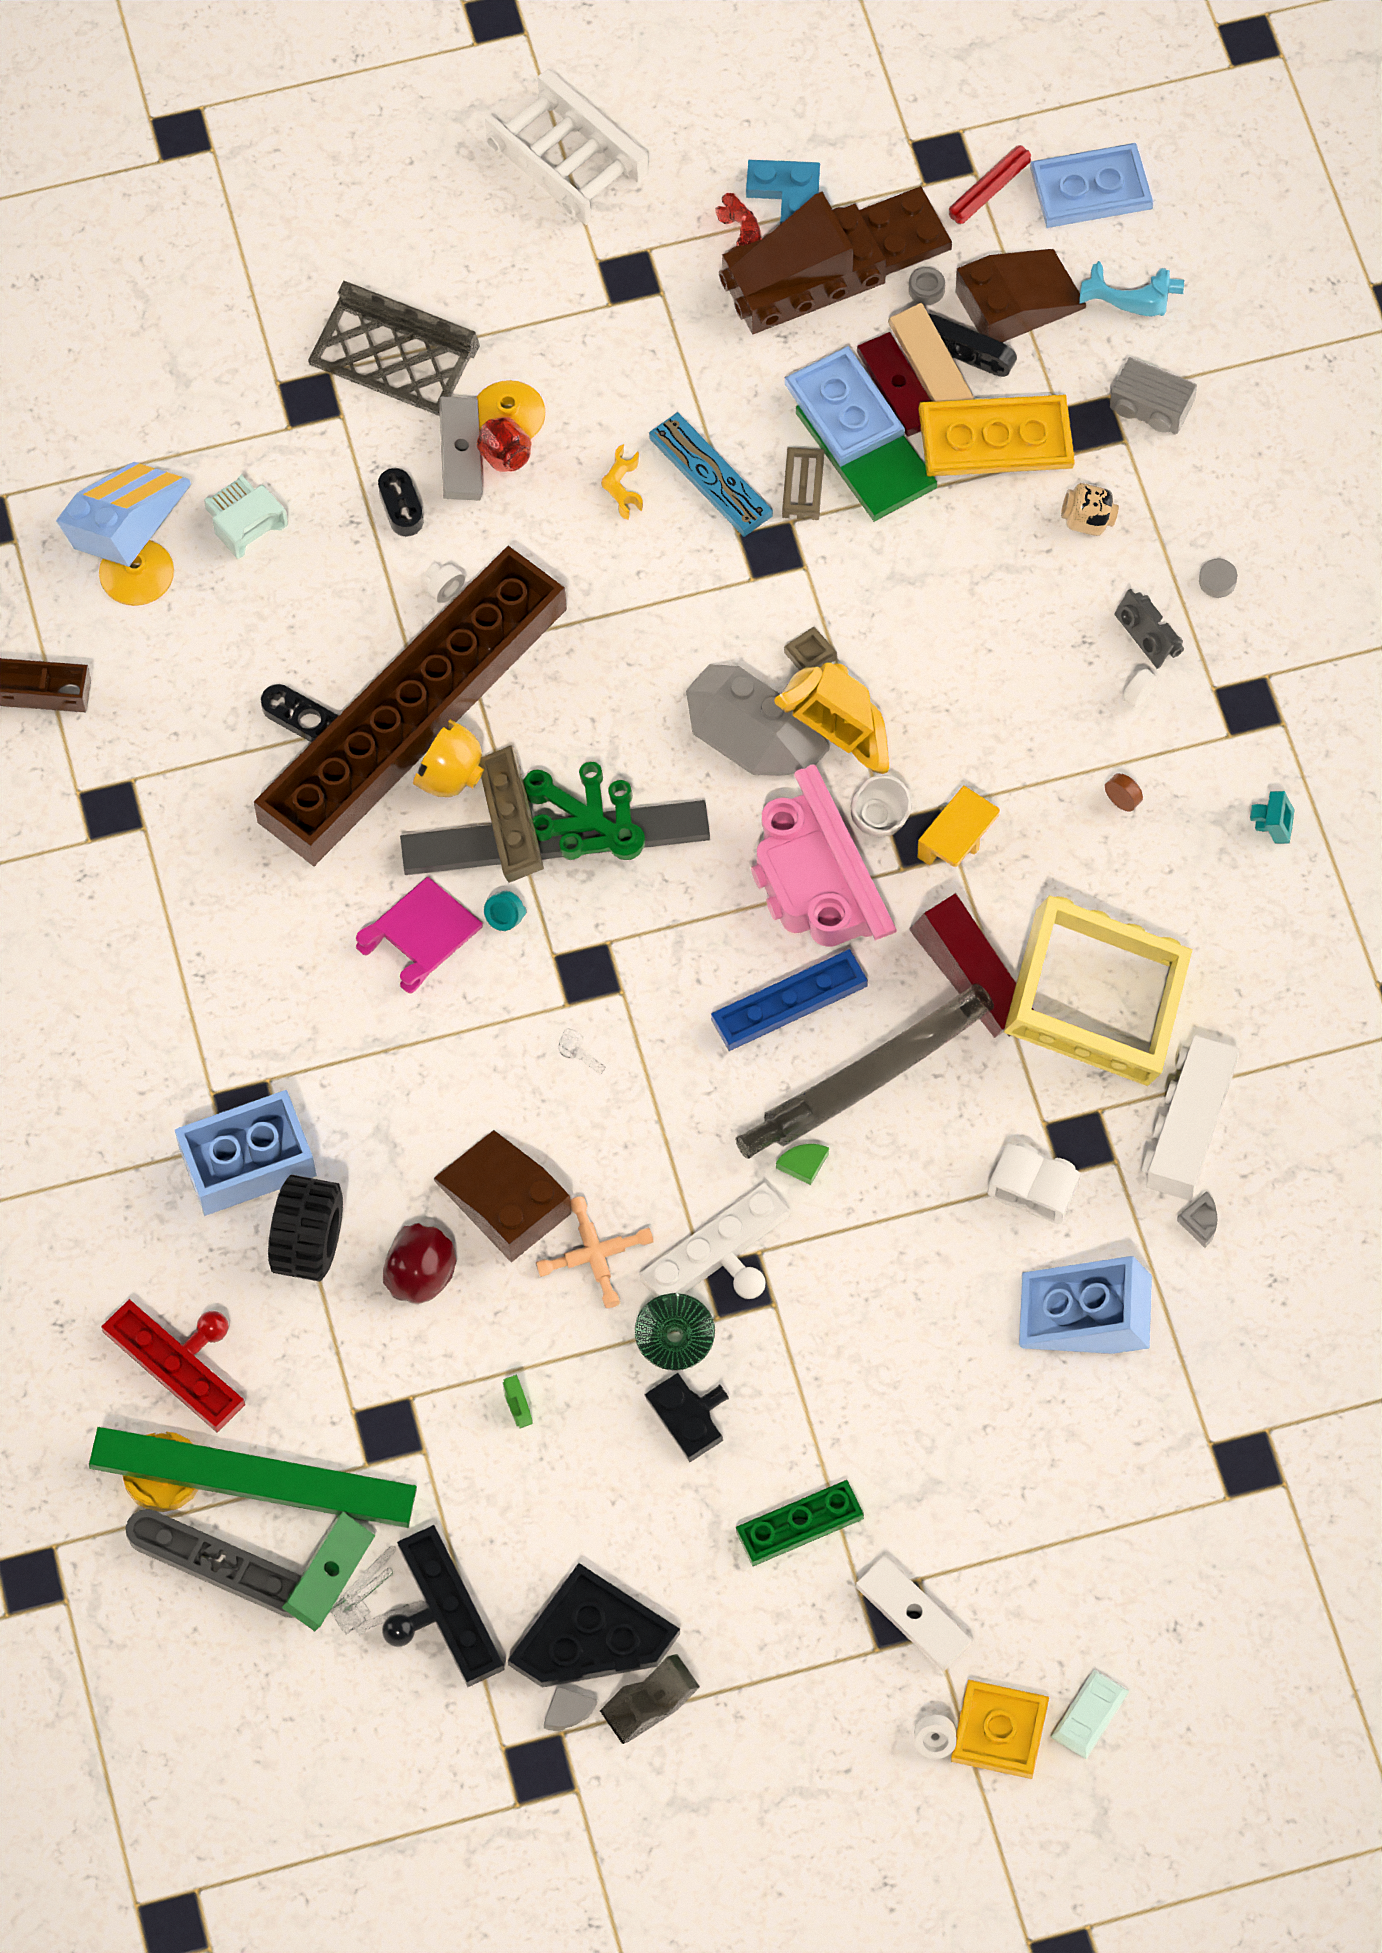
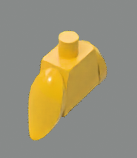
M824 663L821 667H805L794 674L783 692L775 697V705L786 713L793 710L795 718L847 753L852 752L857 760L870 770L880 774L887 773L889 770V757L885 723L881 712L870 702L868 689L849 676L848 669L838 663Z

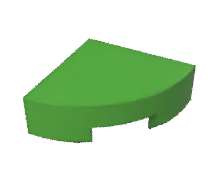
M803 1144L793 1147L778 1159L776 1169L811 1185L829 1155V1147L819 1144Z
M517 1374L503 1379L504 1397L516 1426H519V1429L533 1424Z

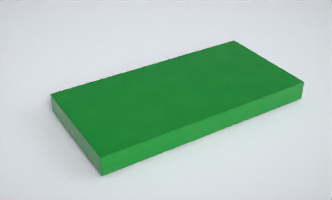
M796 406V415L819 447L824 450V454L873 522L937 489L936 479L934 476L927 477L925 464L904 435L840 467L800 406Z

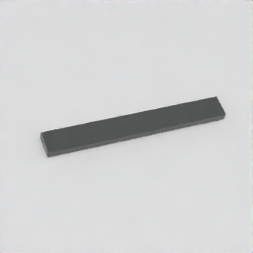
M705 800L630 809L632 824L639 826L644 832V848L710 840ZM616 811L603 812L605 818L616 824ZM573 816L555 817L551 819L558 820L572 818ZM492 825L400 835L405 875L501 864ZM541 825L537 828V830H545L548 828V826ZM595 830L575 833L582 840L603 836ZM564 835L552 836L546 841H538L542 860L563 857L559 842ZM623 838L620 841H628L631 838ZM569 844L566 846V849H574L577 847V844Z

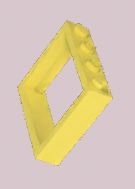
M1049 895L1035 912L1004 1033L1148 1086L1163 1070L1193 949L1182 946L1179 941L1173 938L1158 937L1145 932V929L1139 925L1124 924L1113 920L1102 911L1087 910L1076 906L1065 897ZM1054 924L1170 967L1148 1053L1031 1009Z

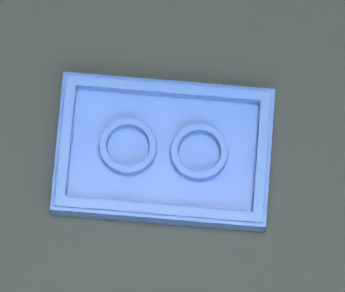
M1136 143L1031 161L1030 170L1046 228L1153 209V199Z
M849 346L785 377V386L840 467L903 436L905 433L904 426Z

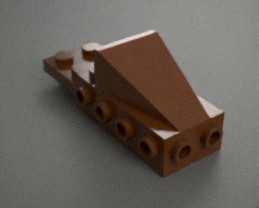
M921 186L860 210L856 203L832 210L822 191L810 198L774 231L765 235L761 240L745 246H736L727 253L722 254V270L719 271V278L725 291H729L733 297L734 306L739 318L745 320L753 335L885 284L886 275L952 250V241Z

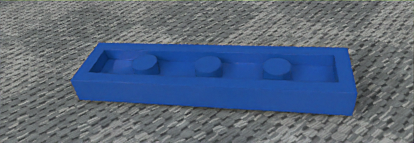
M848 949L711 1013V1021L728 1051H731L868 987V980L851 950Z

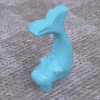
M1098 261L1092 266L1091 279L1081 283L1079 304L1092 299H1101L1121 310L1150 317L1164 316L1167 311L1168 294H1183L1185 280L1170 279V270L1160 268L1156 276L1151 277L1149 285L1132 291L1116 290L1105 284L1103 266Z

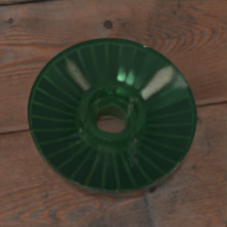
M669 1293L654 1298L643 1307L635 1323V1340L641 1354L653 1365L666 1370H684L697 1365L708 1355L715 1339V1324L711 1313L703 1303L686 1294ZM671 1332H679L682 1335V1339L678 1342H672L667 1336Z

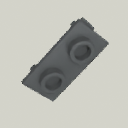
M1129 589L1114 615L1156 669H1159L1169 654L1172 658H1175L1184 651L1182 646L1183 640L1181 637H1178L1168 623L1158 624L1163 619V616L1153 605L1148 595L1143 596L1141 592L1135 594L1132 589Z

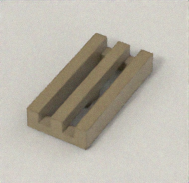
M787 447L782 518H790V515H797V519L812 516V520H819L824 466L823 449ZM794 457H802L798 505H791ZM809 458H816L812 506H807L806 493Z

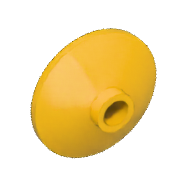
M512 380L496 382L484 388L476 397L478 399L479 434L491 443L503 446L522 444L532 439L544 424V401L534 388L525 383ZM513 405L510 409H505L502 406Z
M151 540L146 543L130 564H141L138 568H130L102 559L99 567L100 583L106 594L113 600L125 605H145L157 600L169 589L174 577L172 559L165 548Z

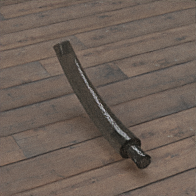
M978 984L972 985L948 1003L875 1050L809 1089L765 1112V1122L736 1137L738 1149L745 1158L749 1159L754 1154L776 1142L784 1147L815 1129L930 1055L994 1008L990 995L982 986Z

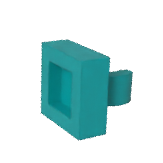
M1270 791L1268 805H1252L1250 820L1256 821V831H1268L1275 844H1290L1295 809L1285 791Z

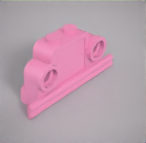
M810 765L805 769L797 770L794 776L803 795L793 799L777 798L767 803L762 811L764 840L757 847V865L751 867L756 885L759 889L765 887L769 898L766 899L772 918L774 920L780 919L784 928L792 933H802L810 930L813 940L827 947L839 945L859 936L868 937L873 935L874 939L878 940L896 933L897 929L816 765Z

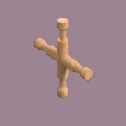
M573 1198L570 1200L571 1209L577 1215L580 1224L578 1230L584 1247L566 1252L564 1257L554 1260L543 1259L537 1261L536 1267L539 1276L549 1275L553 1270L565 1266L569 1269L590 1262L596 1282H600L603 1291L602 1300L605 1308L616 1307L620 1304L618 1294L612 1289L609 1280L611 1274L605 1257L624 1252L625 1248L630 1246L653 1243L650 1228L639 1230L636 1235L626 1238L619 1236L599 1242L595 1227L592 1222H589L586 1213L587 1204L585 1198Z

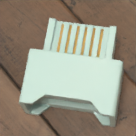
M242 474L238 476L236 481L212 497L204 499L205 508L213 517L215 534L237 559L245 555L248 544L269 530L281 531L288 525L286 510L266 487L260 485L254 489Z

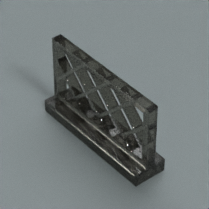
M343 280L337 292L339 299L308 359L309 365L439 416L441 396H452L470 357L474 359L480 347L476 332ZM345 311L358 316L361 326L341 333L338 323ZM364 319H366V320H368V321H371V322L365 324ZM382 326L391 329L394 339L376 346L373 345L369 331ZM336 330L337 335L332 337L334 331ZM396 332H399L404 335L398 337ZM365 333L370 348L349 355L344 341ZM414 339L424 342L427 352L408 359L406 358L401 344ZM341 343L346 357L334 362L321 358L327 347ZM430 345L435 346L437 348L431 350ZM398 346L403 361L382 368L377 354ZM447 352L459 356L454 367L441 372L434 358ZM374 356L379 370L367 375L356 372L353 365L354 362ZM431 359L436 374L415 381L410 366ZM349 365L351 370L344 368V366ZM406 368L412 383L400 388L390 386L386 376ZM382 378L384 383L377 381V379ZM449 378L445 385L443 379ZM439 381L443 391L437 403L423 399L419 389ZM415 391L416 395L410 394L409 392Z

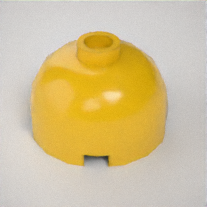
M450 719L448 721V729L445 727L441 729L424 756L421 764L425 765L427 769L422 776L416 773L413 785L429 794L445 798L459 795L466 786L473 789L484 772V769L479 766L482 756L481 745L475 735Z

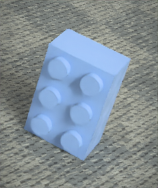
M287 1090L174 1129L179 1150L204 1216L279 1190L290 1175L308 1178L317 1176L312 1153Z

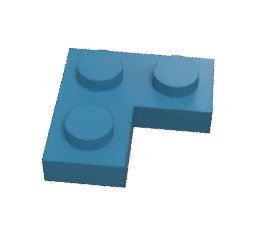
M748 159L746 198L782 199L780 224H782L810 198L819 193L820 163Z

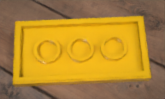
M1066 395L920 402L918 407L927 477L1073 469L1075 465Z

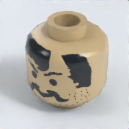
M1079 483L1074 490H1067L1062 505L1061 518L1066 519L1067 527L1071 530L1100 536L1107 526L1113 527L1115 525L1119 505L1113 504V495L1110 490Z

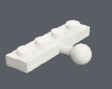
M763 1183L639 1273L640 1280L656 1299L662 1298L666 1308L665 1300L667 1298L664 1297L670 1296L671 1304V1296H677L678 1299L679 1296L684 1295L724 1266L734 1277L733 1285L736 1293L742 1298L754 1299L764 1291L765 1278L758 1269L745 1267L736 1256L790 1217L789 1208L766 1183Z

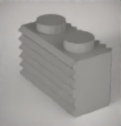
M1129 357L1115 386L1112 388L1110 408L1124 418H1137L1139 421H1145L1146 424H1149L1156 431H1171L1175 435L1178 434L1195 401L1197 384Z

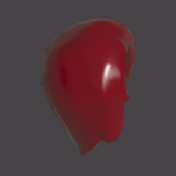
M420 1223L402 1227L388 1251L383 1267V1284L390 1291L392 1297L417 1305L435 1298L453 1278L457 1260L452 1241L436 1227H426Z

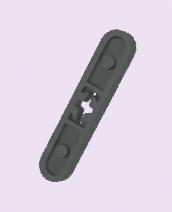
M139 1510L128 1519L125 1527L126 1536L132 1548L138 1552L284 1617L295 1618L282 1609V1606L301 1575L154 1510ZM221 1555H225L227 1564L238 1572L235 1574L233 1570L220 1567L217 1572H214L212 1563L202 1556L218 1560Z

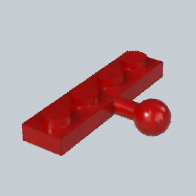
M130 1299L101 1326L102 1332L216 1433L245 1406L244 1399L195 1357L208 1342H219L227 1335L228 1321L222 1313L218 1311L203 1313L197 1321V1331L183 1345Z

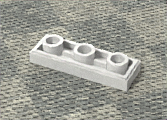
M886 1556L856 1582V1588L942 1672L972 1645L973 1640ZM914 1611L918 1612L921 1617L911 1619L907 1614Z

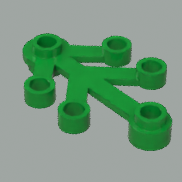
M586 762L579 769L581 783L585 786L587 806L556 787L551 775L543 770H532L524 778L523 782L529 802L543 804L549 801L573 816L572 818L552 820L548 815L541 814L532 819L538 841H546L552 836L564 835L559 842L561 854L564 858L575 860L581 855L610 851L621 860H632L642 852L645 846V835L639 826L632 824L630 802L633 795L631 786L624 780H617L611 783L608 788L610 801L615 805L616 824L605 818L603 814L600 787L603 781V773L598 763ZM590 772L597 773L594 777H586V774ZM537 782H543V783L540 784V785H533L534 783H537ZM618 791H626L622 796L615 795ZM541 825L548 826V828L545 830H537V828ZM595 830L603 836L582 840L575 833ZM623 838H631L628 841H620ZM569 844H577V847L574 849H566V846Z

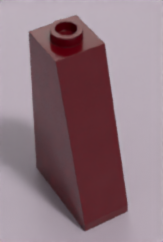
M955 893L923 913L909 930L995 1038L1004 1032L1016 982Z

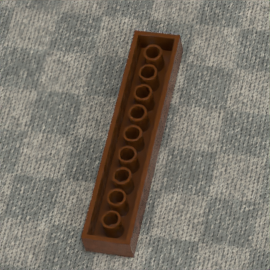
M508 545L254 801L257 823L315 867L427 753L443 727L448 729V721L451 719L457 722L567 610L565 587Z

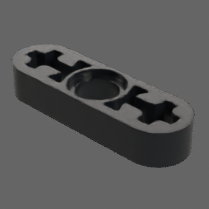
M928 313L952 358L999 377L1009 375L1017 360V354L1011 347L947 319Z
M271 685L261 695L262 711L268 719L311 743L327 728L328 722L332 723L339 716L285 685ZM281 697H284L285 705L294 711L292 718L289 719L290 712L283 706L279 705L273 709L271 699L278 701ZM307 714H315L321 719L319 725L313 729L303 728L299 721Z

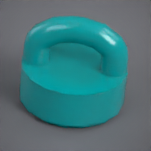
M510 891L495 893L487 899L484 905L486 921L491 927L499 931L511 930L527 914V909L523 906L522 901Z

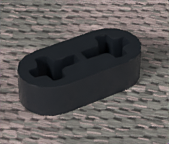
M399 468L388 469L378 479L379 495L384 510L395 533L405 537L413 536L422 529L424 523L422 507L407 472ZM396 482L398 487H400L401 496H395L394 490L390 487L391 483ZM406 508L409 517H412V521L405 522L401 518L400 509Z

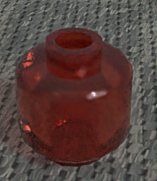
M499 417L497 419H490L482 425L476 446L480 454L495 470L499 472H512L519 470L528 462L532 442L529 435L514 419Z

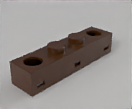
M0 658V706L86 713L91 684L88 665ZM66 685H75L80 689L79 694L59 693V691Z

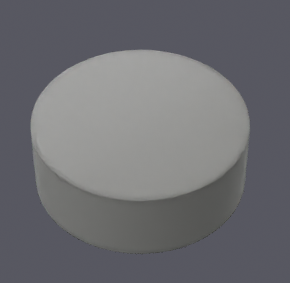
M923 267L914 271L909 278L908 290L910 297L917 303L922 302L923 305H932L940 301L945 293V278L942 273L930 267Z
M1225 559L1209 560L1200 570L1199 585L1203 592L1211 597H1226L1236 587L1237 570L1231 562Z

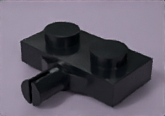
M676 1373L644 1394L647 1402L689 1462H692L724 1441L721 1433L712 1422L709 1412L729 1399L720 1384L700 1398L688 1388L679 1373Z

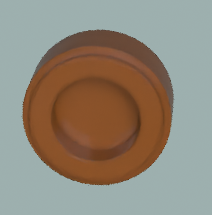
M1117 773L1105 784V792L1109 799L1124 811H1133L1143 800V794L1139 785L1125 774Z

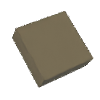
M812 627L784 646V653L799 670L805 667H821L824 663H832L837 659V652L815 627Z

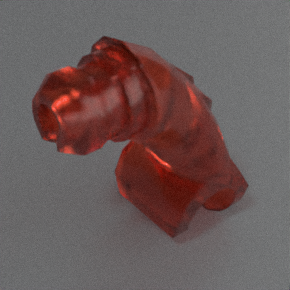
M734 193L723 195L722 203L726 207L718 206L715 208L718 220L724 224H731L734 221L740 223V237L736 241V246H745L761 240V230L753 212Z

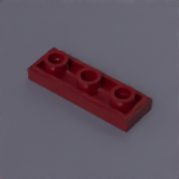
M891 332L858 345L857 353L882 396L904 426L905 435L909 437L921 432L918 407L920 402L932 401Z

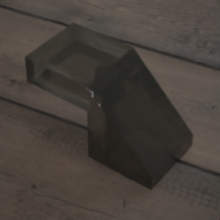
M678 1654L667 1656L644 1681L623 1686L600 1712L620 1742L625 1744L675 1713L700 1686Z

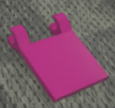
M426 877L375 923L357 933L356 941L358 943L356 944V949L363 955H369L385 937L414 962V964L407 966L400 973V979L402 980L400 987L407 993L412 994L432 971L483 927V923L433 880Z

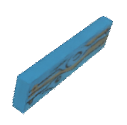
M678 412L649 432V439L743 537L773 517V510Z

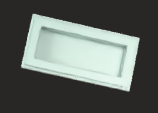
M1093 1670L1051 1735V1738L1087 1759L1128 1695L1129 1690Z

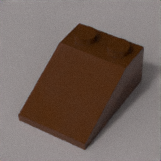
M1054 249L988 255L957 268L955 293L980 334L1002 343L1086 308L1085 302L1079 304L1080 292Z
M495 1130L491 1131L434 1177L436 1184L511 1263L571 1215L570 1195L541 1165Z

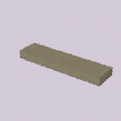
M511 745L481 757L479 766L484 769L481 776L503 875L508 883L544 869L517 752Z

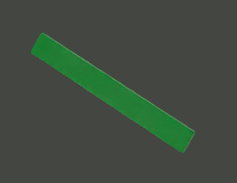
M98 1426L89 1460V1469L329 1514L340 1515L344 1512L351 1518L409 1528L417 1492L416 1485Z

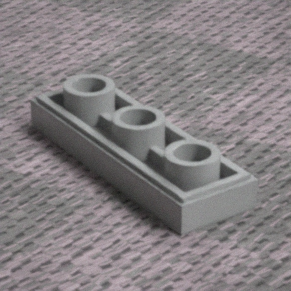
M441 396L439 416L443 499L480 501L482 497L478 399Z

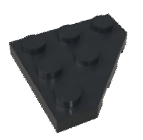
M578 1563L508 1659V1666L542 1688L653 1668L659 1665L680 1635V1628Z

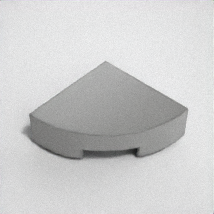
M1206 1191L1178 1215L1177 1222L1204 1248L1212 1241L1217 1228V1211L1213 1198Z
M557 1687L544 1722V1729L561 1731L583 1720L585 1721L595 1710L597 1700Z

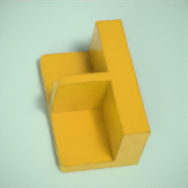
M963 785L918 840L917 858L930 866L938 856L951 866L957 867L968 853L976 854L978 852L980 838L997 819L1000 809Z

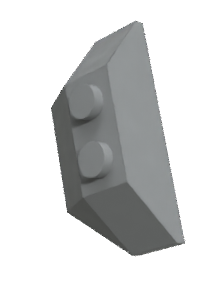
M709 664L686 690L693 735L752 775L780 776L794 774L797 770L805 769L810 765H816L830 749V745L821 734L793 716V710L786 713L775 705L774 699L780 693L740 666Z

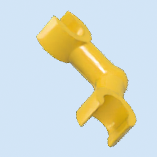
M623 444L616 449L615 463L607 475L602 478L601 484L618 502V510L621 517L629 520V510L625 505L632 503L642 511L643 501L639 494L628 492L620 483L624 474L635 470L639 463V452H636L631 460H623L621 458L624 454Z

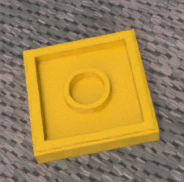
M968 1679L956 1733V1747L952 1752L951 1762L1033 1779L1049 1697Z

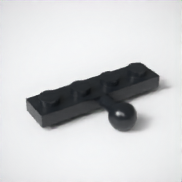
M435 1525L398 1541V1548L428 1608L411 1616L404 1614L389 1616L382 1626V1634L385 1641L395 1647L405 1646L413 1639L415 1631L435 1622L467 1688L504 1671V1664Z

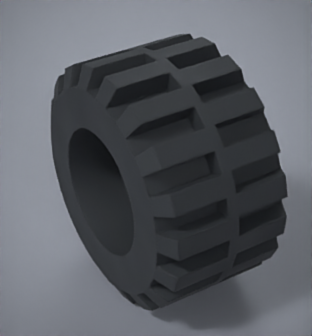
M290 1175L286 1179L278 1194L270 1227L268 1261L271 1272L318 1282L323 1280L331 1267L341 1228L343 1195L339 1183L297 1175Z

